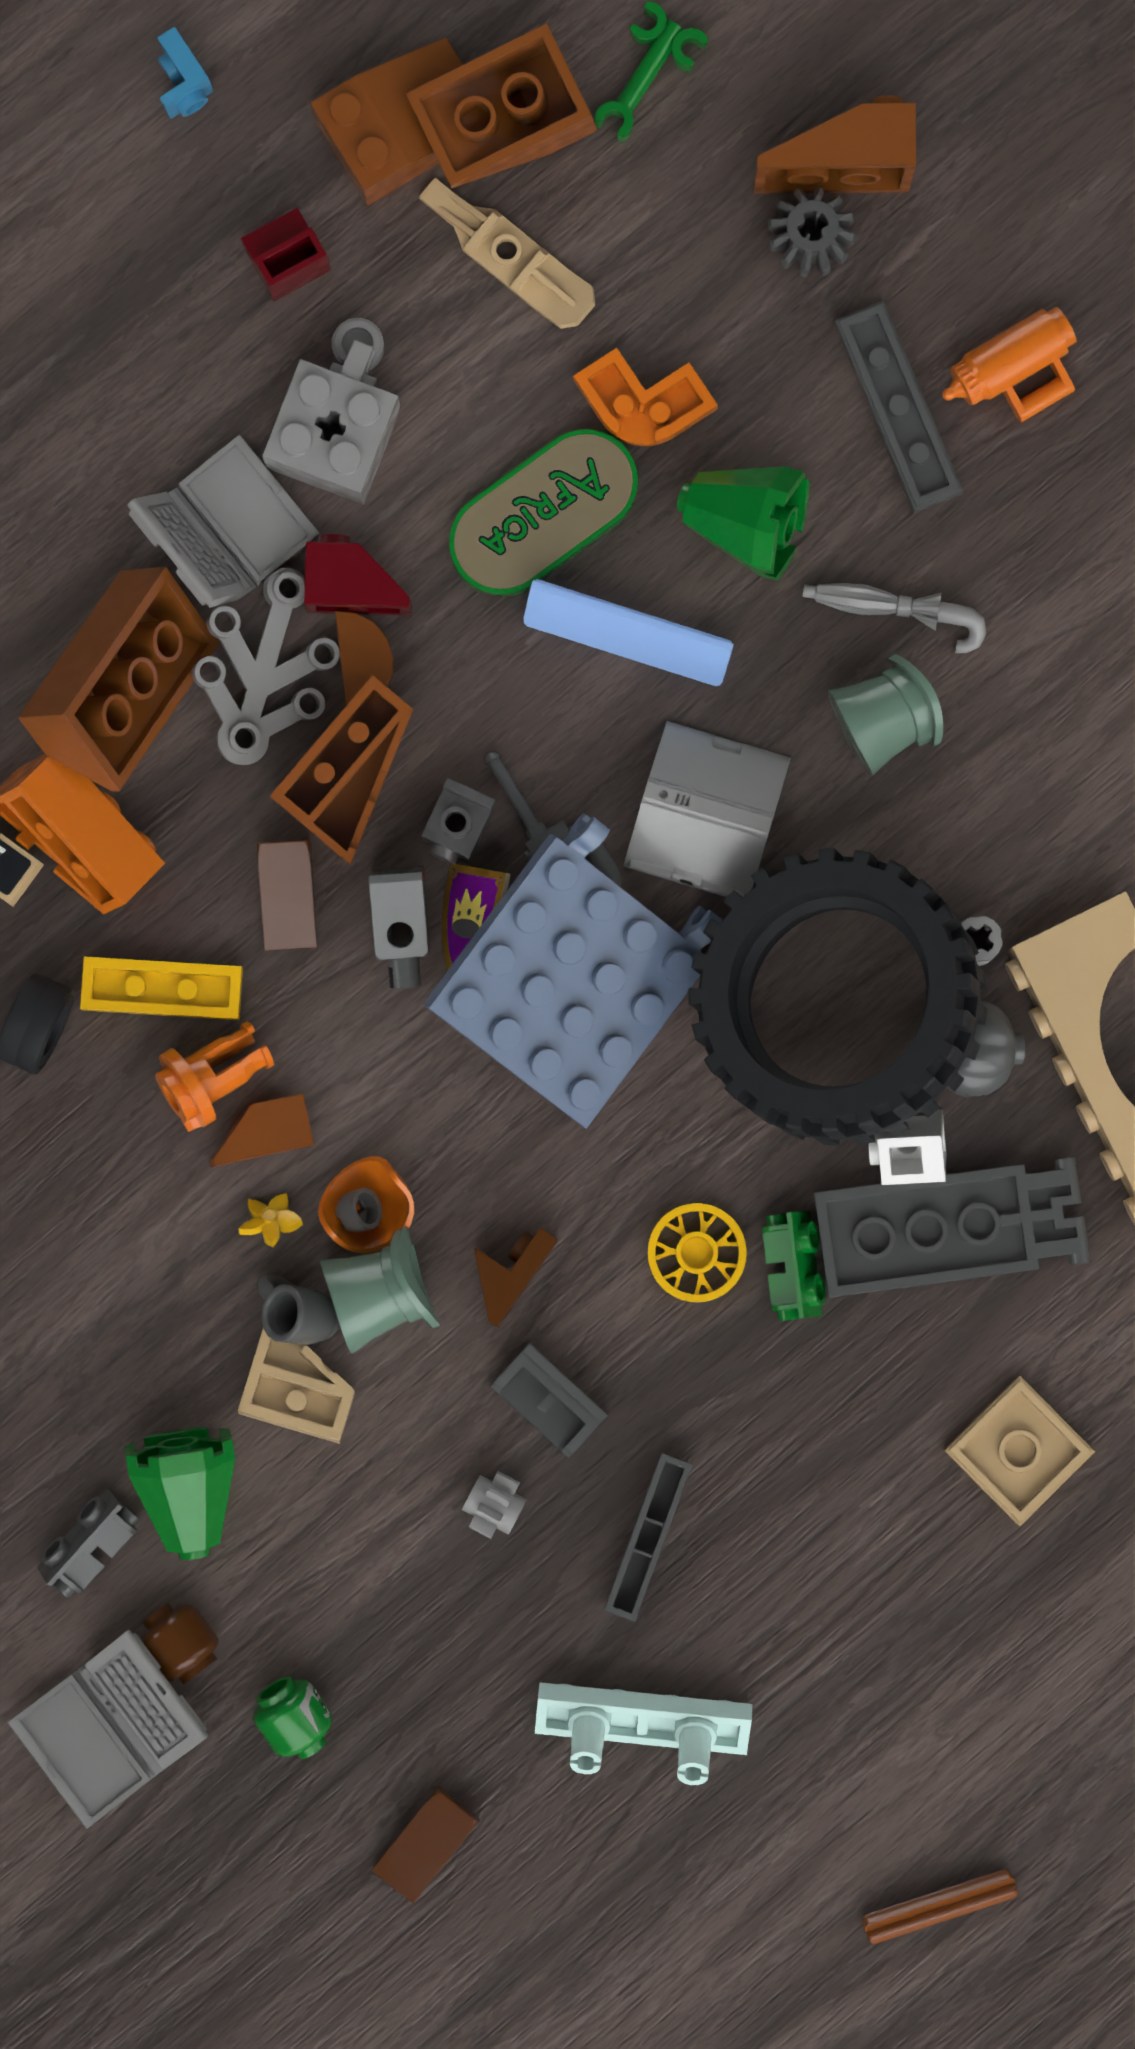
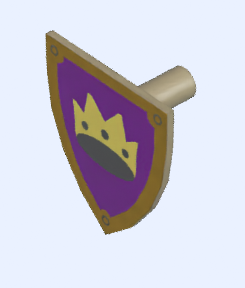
M450 864L442 910V945L447 971L507 892L511 874Z

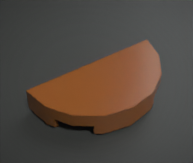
M335 611L345 702L347 705L372 675L388 687L393 678L394 658L387 637L373 621L357 613Z

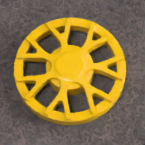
M692 1203L679 1206L660 1219L651 1233L647 1254L651 1273L662 1289L677 1299L698 1303L719 1298L733 1288L743 1273L747 1250L743 1233L730 1215L712 1205ZM698 1211L700 1232L687 1234L683 1225L682 1214ZM703 1212L713 1215L708 1222L704 1221ZM675 1217H678V1227L669 1223ZM718 1217L730 1229L720 1240L715 1242L711 1236L706 1234V1231ZM665 1226L682 1237L676 1249L657 1241ZM732 1232L737 1242L727 1241V1238L732 1234ZM656 1246L664 1249V1253L656 1256ZM718 1247H738L737 1264L717 1261ZM676 1255L678 1264L681 1267L670 1274L662 1276L656 1260ZM713 1266L727 1280L722 1287L715 1291L712 1290L704 1277V1273ZM725 1268H735L731 1277L727 1274ZM684 1271L698 1275L694 1294L678 1290ZM671 1277H675L676 1282L674 1284V1287L671 1286L666 1280ZM701 1285H704L709 1293L699 1294Z

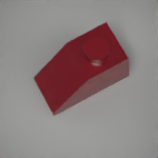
M341 534L319 535L318 542H306L304 606L307 613L335 614V611L361 615L411 616L412 605L410 597L359 543H350V537Z

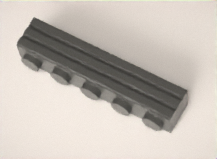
M664 1453L660 1454L604 1611L636 1622L639 1609L693 1464Z

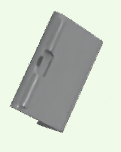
M238 435L169 493L162 492L134 498L127 505L130 509L128 515L154 547L161 546L178 569L175 573L202 606L207 604L208 607H215L241 599L263 583L271 573L279 570L305 549L306 542H313L320 535L319 531L241 435Z
M667 721L647 781L623 867L727 897L733 890L744 897L753 888L754 880L751 875L758 871L791 757Z
M130 1630L122 1634L76 1672L8 1722L9 1726L86 1829L161 1771L209 1737L206 1733L207 1727L183 1695L179 1696L159 1670L161 1666L136 1633L132 1634Z

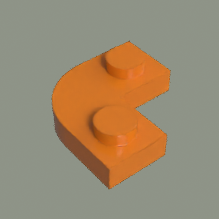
M617 348L573 376V381L604 427L621 441L636 446H654L665 443L718 409V404L689 362L647 390L644 389Z

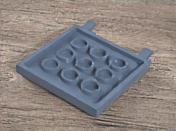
M583 813L573 824L563 841L552 834L547 836L423 1005L572 1120L587 1129L682 1001L688 989L699 978L700 974L693 970L691 966L695 952L704 954L700 950L712 942L703 933L709 920L713 919L719 924H722L723 920L711 910L706 911L701 906H698L679 933L673 930L584 859L590 852L600 846L610 832V829L595 817L590 818Z

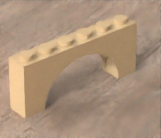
M1125 891L1013 946L1008 951L1011 961L1005 963V967L1017 991L1027 990L1035 1008L1028 1011L1031 1021L1042 1039L1050 1036L1059 1054L1052 1058L1055 1069L1065 1086L1074 1084L1082 1100V1103L1076 1105L1078 1115L1089 1134L1095 1131L1098 1132L1106 1150L1099 1153L1100 1158L1113 1181L1121 1178L1130 1196L1123 1200V1203L1131 1221L1135 1225V1106L1126 1098L1115 1082L1106 1063L1100 1038V1010L1107 984L1119 963L1129 952L1135 949V908Z

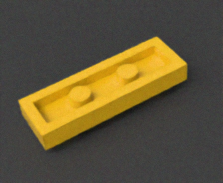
M84 956L80 1009L82 1011L240 1020L243 967Z

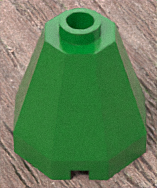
M785 466L698 472L692 482L686 481L683 484L678 497L677 511L683 513L682 522L686 527L758 576L779 581L793 560L797 545L788 544L795 530L802 533L806 521L810 481L804 478L806 475L803 471Z
M193 1427L156 1433L143 1438L145 1448L139 1451L135 1450L134 1442L124 1445L129 1478L166 1551L178 1553V1557L181 1560H194L206 1557L210 1554L211 1547L220 1544L235 1463L230 1429L218 1428L220 1438H209L207 1427Z

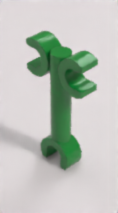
M647 1L644 5V13L656 21V26L651 30L641 29L635 24H632L630 27V36L635 42L641 45H651L616 101L605 102L595 113L594 123L599 129L610 116H618L623 120V125L617 133V140L620 142H624L630 137L634 120L632 113L670 53L677 68L682 71L691 72L694 68V61L682 53V47L688 43H693L705 50L708 46L709 39L705 33L694 28L683 29L677 23L667 20L665 11L655 2Z

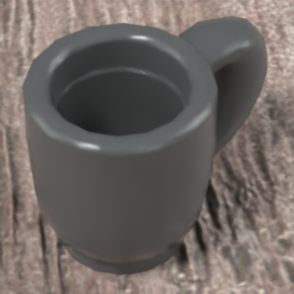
M275 1273L263 1274L258 1278L257 1289L259 1295L265 1300L262 1307V1324L267 1336L275 1342L310 1345L327 1340L337 1332L340 1324L333 1301L328 1296L312 1288L296 1286L288 1279Z

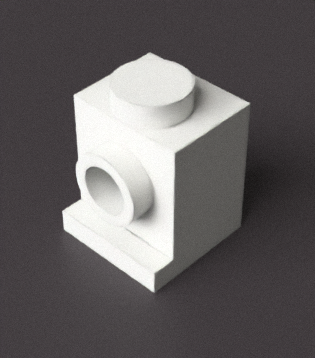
M943 1109L937 1110L929 1118L926 1116L911 1117L906 1120L910 1130L897 1136L888 1130L874 1134L875 1143H869L870 1165H880L882 1185L945 1182L947 1153Z

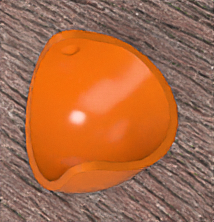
M369 1156L351 1163L334 1177L321 1197L318 1216L324 1230L342 1248L355 1253H374L381 1251L384 1247L391 1244L392 1236L397 1229L405 1226L409 1229L414 1216V1201L409 1187L389 1162L380 1156ZM356 1189H371L378 1196L382 1206L380 1224L376 1228L364 1232L345 1230L342 1227L341 1219H337L335 1214L336 1205L340 1197ZM357 1203L356 1210H359L360 1206Z

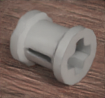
M987 916L967 918L961 923L965 931L974 935L981 929L988 935L984 943L989 948V951L987 952L980 948L978 949L979 953L975 955L977 964L980 967L989 963L999 953L1003 943L1001 928L993 919Z

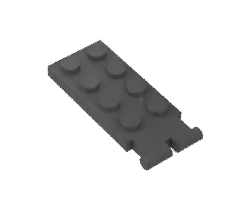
M1076 1157L1055 1160L1056 1170L1026 1174L1024 1164L947 1174L945 1182L882 1185L881 1183L813 1193L828 1298L1038 1270V1259L1068 1255L1070 1265L1091 1262L1084 1216L1064 1219L1062 1206L1082 1203Z

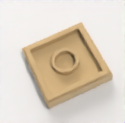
M1018 1376L944 1449L1018 1526H1021L1095 1453L1021 1376Z

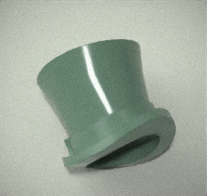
M892 654L886 658L893 667L882 671L880 676L853 685L828 690L830 703L840 729L855 756L871 776L914 742L918 746L930 742V746L934 747L941 744L943 737L942 710L932 685L913 664L897 654Z
M407 1226L397 1229L392 1236L391 1244L384 1247L381 1252L349 1258L320 1260L344 1339L352 1354L373 1339L406 1321L412 1323L423 1319L430 1328L440 1326L435 1309L424 1287L416 1251Z

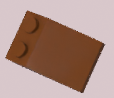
M547 23L406 93L451 188L550 155L597 131L593 117Z
M446 37L355 75L310 102L315 123L367 207L439 164L406 93L463 65Z
M898 96L875 97L872 99V103H862L758 155L754 177V194L793 193L798 188H801L804 193H814L816 187H822L824 193H909L916 169V103H903V98Z

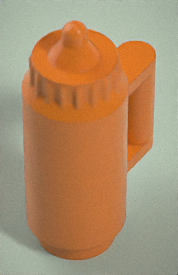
M1056 306L1048 311L1041 308L964 354L962 360L950 369L953 380L950 386L942 392L943 398L947 401L954 398H964L969 405H975L983 399L991 400L1003 393L1014 415L1022 423L1075 391V388L1060 360L1061 357L1068 354V347L1077 342L1068 319ZM1050 365L1056 378L1019 399L1013 386Z

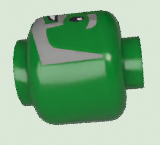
M286 1676L274 1681L256 1697L258 1706L254 1710L253 1721L266 1742L278 1756L290 1757L298 1754L300 1759H305L314 1755L325 1746L327 1740L324 1736L331 1727L333 1717L310 1682L304 1679L293 1680L290 1676Z

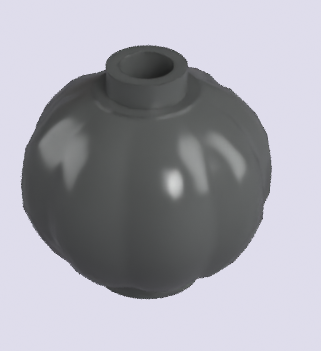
M980 1000V1002L988 1009L986 1025L977 1024L974 1040L981 1045L976 1059L972 1060L967 1057L964 1059L957 1072L964 1078V1081L956 1092L948 1086L946 1087L947 1090L961 1097H979L997 1091L1007 1082L1014 1065H1022L1025 1057L1023 1034L1014 1032L1007 1014L999 1006L985 1000Z

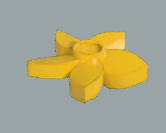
M287 1193L275 1196L269 1202L268 1207L260 1201L248 1199V1209L253 1219L246 1221L239 1227V1234L255 1235L262 1232L264 1242L274 1247L280 1238V1231L291 1233L303 1226V1222L295 1212L290 1211Z

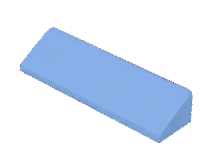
M539 579L532 582L523 618L524 624L527 627L713 686H720L722 684L734 646L731 640Z

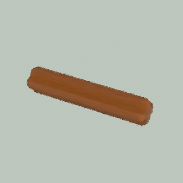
M1003 1869L866 1914L862 1918V1924L868 1941L871 1944H877L1014 1899L1018 1895V1890L1012 1873L1007 1869Z

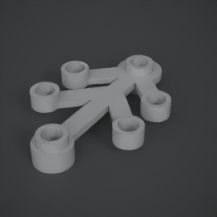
M281 568L271 573L264 582L263 594L265 600L270 605L255 660L239 631L241 620L235 609L229 606H220L211 611L207 617L206 625L209 633L221 642L246 689L240 709L223 682L226 676V668L220 659L207 656L199 659L192 668L193 681L199 687L204 688L222 722L216 737L218 749L226 760L236 765H249L257 762L266 753L270 736L299 720L315 719L325 709V699L321 692L314 688H305L294 694L290 704L261 717L267 695L314 670L323 671L332 668L340 657L339 648L333 640L320 638L311 642L305 652L276 667L292 609L299 607L304 602L305 577L293 568ZM283 579H289L294 582L296 594L293 598H286L280 593L279 585ZM218 613L229 615L232 620L230 631L222 632L217 629L215 617ZM318 645H324L330 650L331 658L327 664H321L315 659L314 650ZM204 663H210L216 667L218 673L214 682H206L202 679L200 668ZM305 694L312 696L316 701V709L312 714H307L300 708V699ZM239 729H246L251 733L253 741L249 748H241L236 743L235 735Z

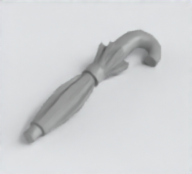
M831 583L818 584L817 586L804 584L803 597L815 599L818 603L858 615H889L897 613L896 616L908 618L911 615L935 631L937 622L965 626L969 630V636L964 640H957L955 653H968L980 648L987 634L984 617L973 608L960 604L941 602L942 592L912 600V597L903 595L897 597L890 592L864 584Z

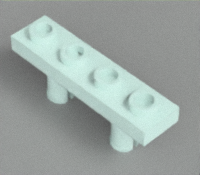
M540 1682L535 1734L572 1737L570 1767L575 1772L581 1774H593L600 1770L604 1741L679 1748L678 1779L688 1785H700L708 1780L711 1752L747 1755L753 1704Z

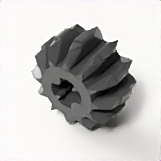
M822 187L815 188L812 200H807L801 188L795 189L793 192L794 205L788 201L779 200L776 204V211L780 217L770 218L768 221L767 229L777 235L769 242L770 251H786L781 259V266L785 269L791 267L796 260L801 262L799 272L802 277L809 275L811 264L815 263L823 276L829 274L831 269L829 258L836 263L844 264L848 254L843 247L854 245L856 234L846 229L854 222L853 213H837L843 202V198L840 195L832 197L828 203L822 202L824 196V189ZM804 224H814V230L818 226L822 228L819 240H809L810 234H807L805 238L801 236Z

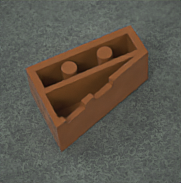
M372 675L270 795L273 800L350 865L413 708Z

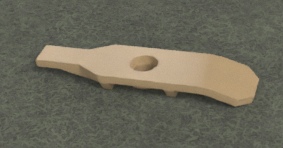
M434 178L420 194L419 199L454 227L463 252L560 329L578 326L595 306L594 288L589 283L565 267L497 210L470 205L437 178ZM502 242L513 243L517 249L515 256L511 259L500 258L496 252L499 244Z

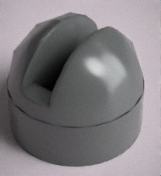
M360 1188L340 1197L336 1205L335 1214L337 1219H341L342 1227L345 1230L364 1232L374 1229L380 1224L382 1206L378 1196L371 1189ZM357 1203L360 1206L359 1210H356Z

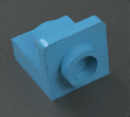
M174 26L157 37L164 53L157 58L159 64L173 85L182 80L181 84L160 97L163 108L170 119L178 114L186 117L197 112L208 102L207 96L214 92L208 76Z

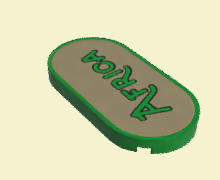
M590 429L571 431L554 439L470 500L457 514L449 536L451 559L459 576L477 591L492 595L514 596L529 590L533 580H543L616 527L630 512L637 492V469L629 451L617 439L604 432Z

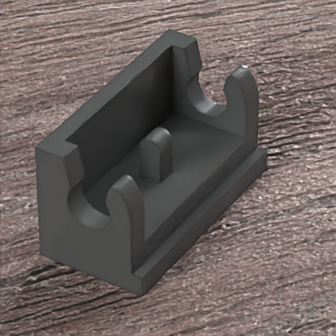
M530 1343L491 1386L568 1458L574 1454L608 1416Z

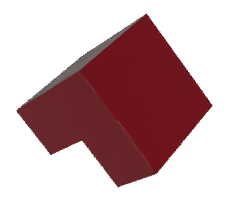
M298 207L240 238L247 255L274 302L331 271L326 252L312 227H308Z

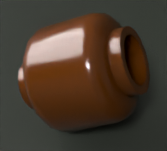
M166 1603L143 1621V1624L149 1631L141 1637V1641L161 1666L159 1670L168 1682L179 1679L184 1685L217 1659L213 1654L218 1645L217 1635L193 1605H183L174 1611L170 1604Z

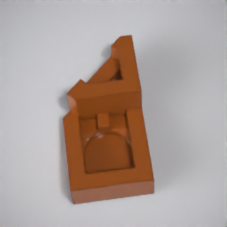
M298 1094L248 1105L243 1113L237 1115L231 1125V1130L219 1149L213 1153L209 1163L210 1168L313 1146L314 1141L304 1095Z

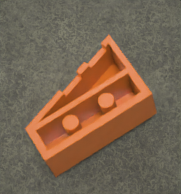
M45 753L19 767L0 785V816L21 832L15 841L27 851L35 844L58 863L53 872L102 914L125 905L165 864L156 853V848L149 837L135 830L121 814L120 806L113 797L100 791L90 779L46 756Z

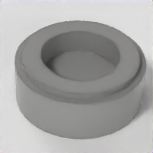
M351 318L341 323L336 328L332 337V350L338 364L344 365L352 343L356 340L374 347L375 356L369 370L377 366L384 354V340L380 329L373 322L364 318Z

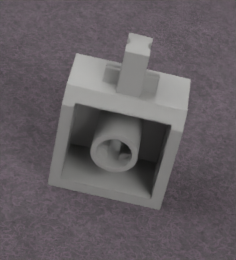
M354 340L344 365L333 362L330 370L302 359L299 360L262 456L267 469L364 505L400 409L398 395L376 388L377 378L368 375L375 356L374 347ZM333 423L339 424L343 435L334 434L330 441H325L322 428H330Z

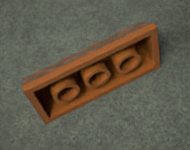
M167 567L121 570L18 718L46 756L110 791H120L194 682L192 678L194 664L199 659L211 656L219 642L209 633L206 623Z

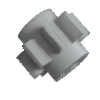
M497 1471L493 1481L480 1475L462 1508V1511L474 1516L469 1528L490 1539L496 1529L509 1535L527 1499L515 1493L520 1482Z

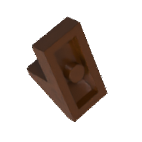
M541 1227L535 1236L525 1231L508 1256L516 1262L510 1271L476 1247L474 1248L488 1321L498 1328L558 1242L557 1238Z

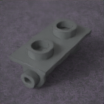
M109 1488L100 1498L94 1497L89 1500L78 1514V1523L64 1538L60 1536L54 1539L43 1552L42 1562L37 1568L45 1582L50 1587L54 1585L68 1599L74 1592L81 1594L105 1567L92 1552L98 1546L113 1558L137 1532L134 1526L139 1522L140 1517L128 1506L124 1505L122 1508V1505Z

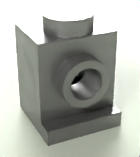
M447 778L441 795L421 835L422 840L430 844L427 853L452 865H456L458 858L470 863L495 811L496 800ZM453 814H460L466 819V826L460 832H451L446 827L447 819Z

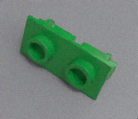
M810 1211L765 1216L767 1226L761 1228L766 1264L785 1262L786 1268L785 1273L768 1275L771 1310L777 1311L778 1321L822 1316L821 1305L825 1303L826 1289L822 1276L817 1274L815 1253L819 1249V1233L816 1224L811 1221Z

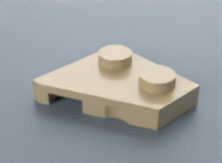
M263 1328L239 1404L238 1414L340 1444L355 1396V1390L337 1373L329 1369L322 1362V1359L307 1345L275 1342L267 1336Z

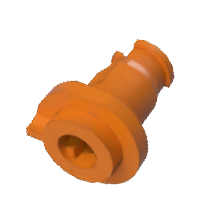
M245 1021L240 1025V1030L232 1035L219 1037L185 1059L173 1048L159 1055L162 1070L155 1074L156 1081L165 1099L181 1119L187 1132L199 1127H205L214 1122L216 1114L212 1103L245 1084L255 1072L263 1067L269 1069L274 1066V1061L268 1047L263 1045L216 1075L212 1068L255 1043L252 1036L255 1029L250 1022Z

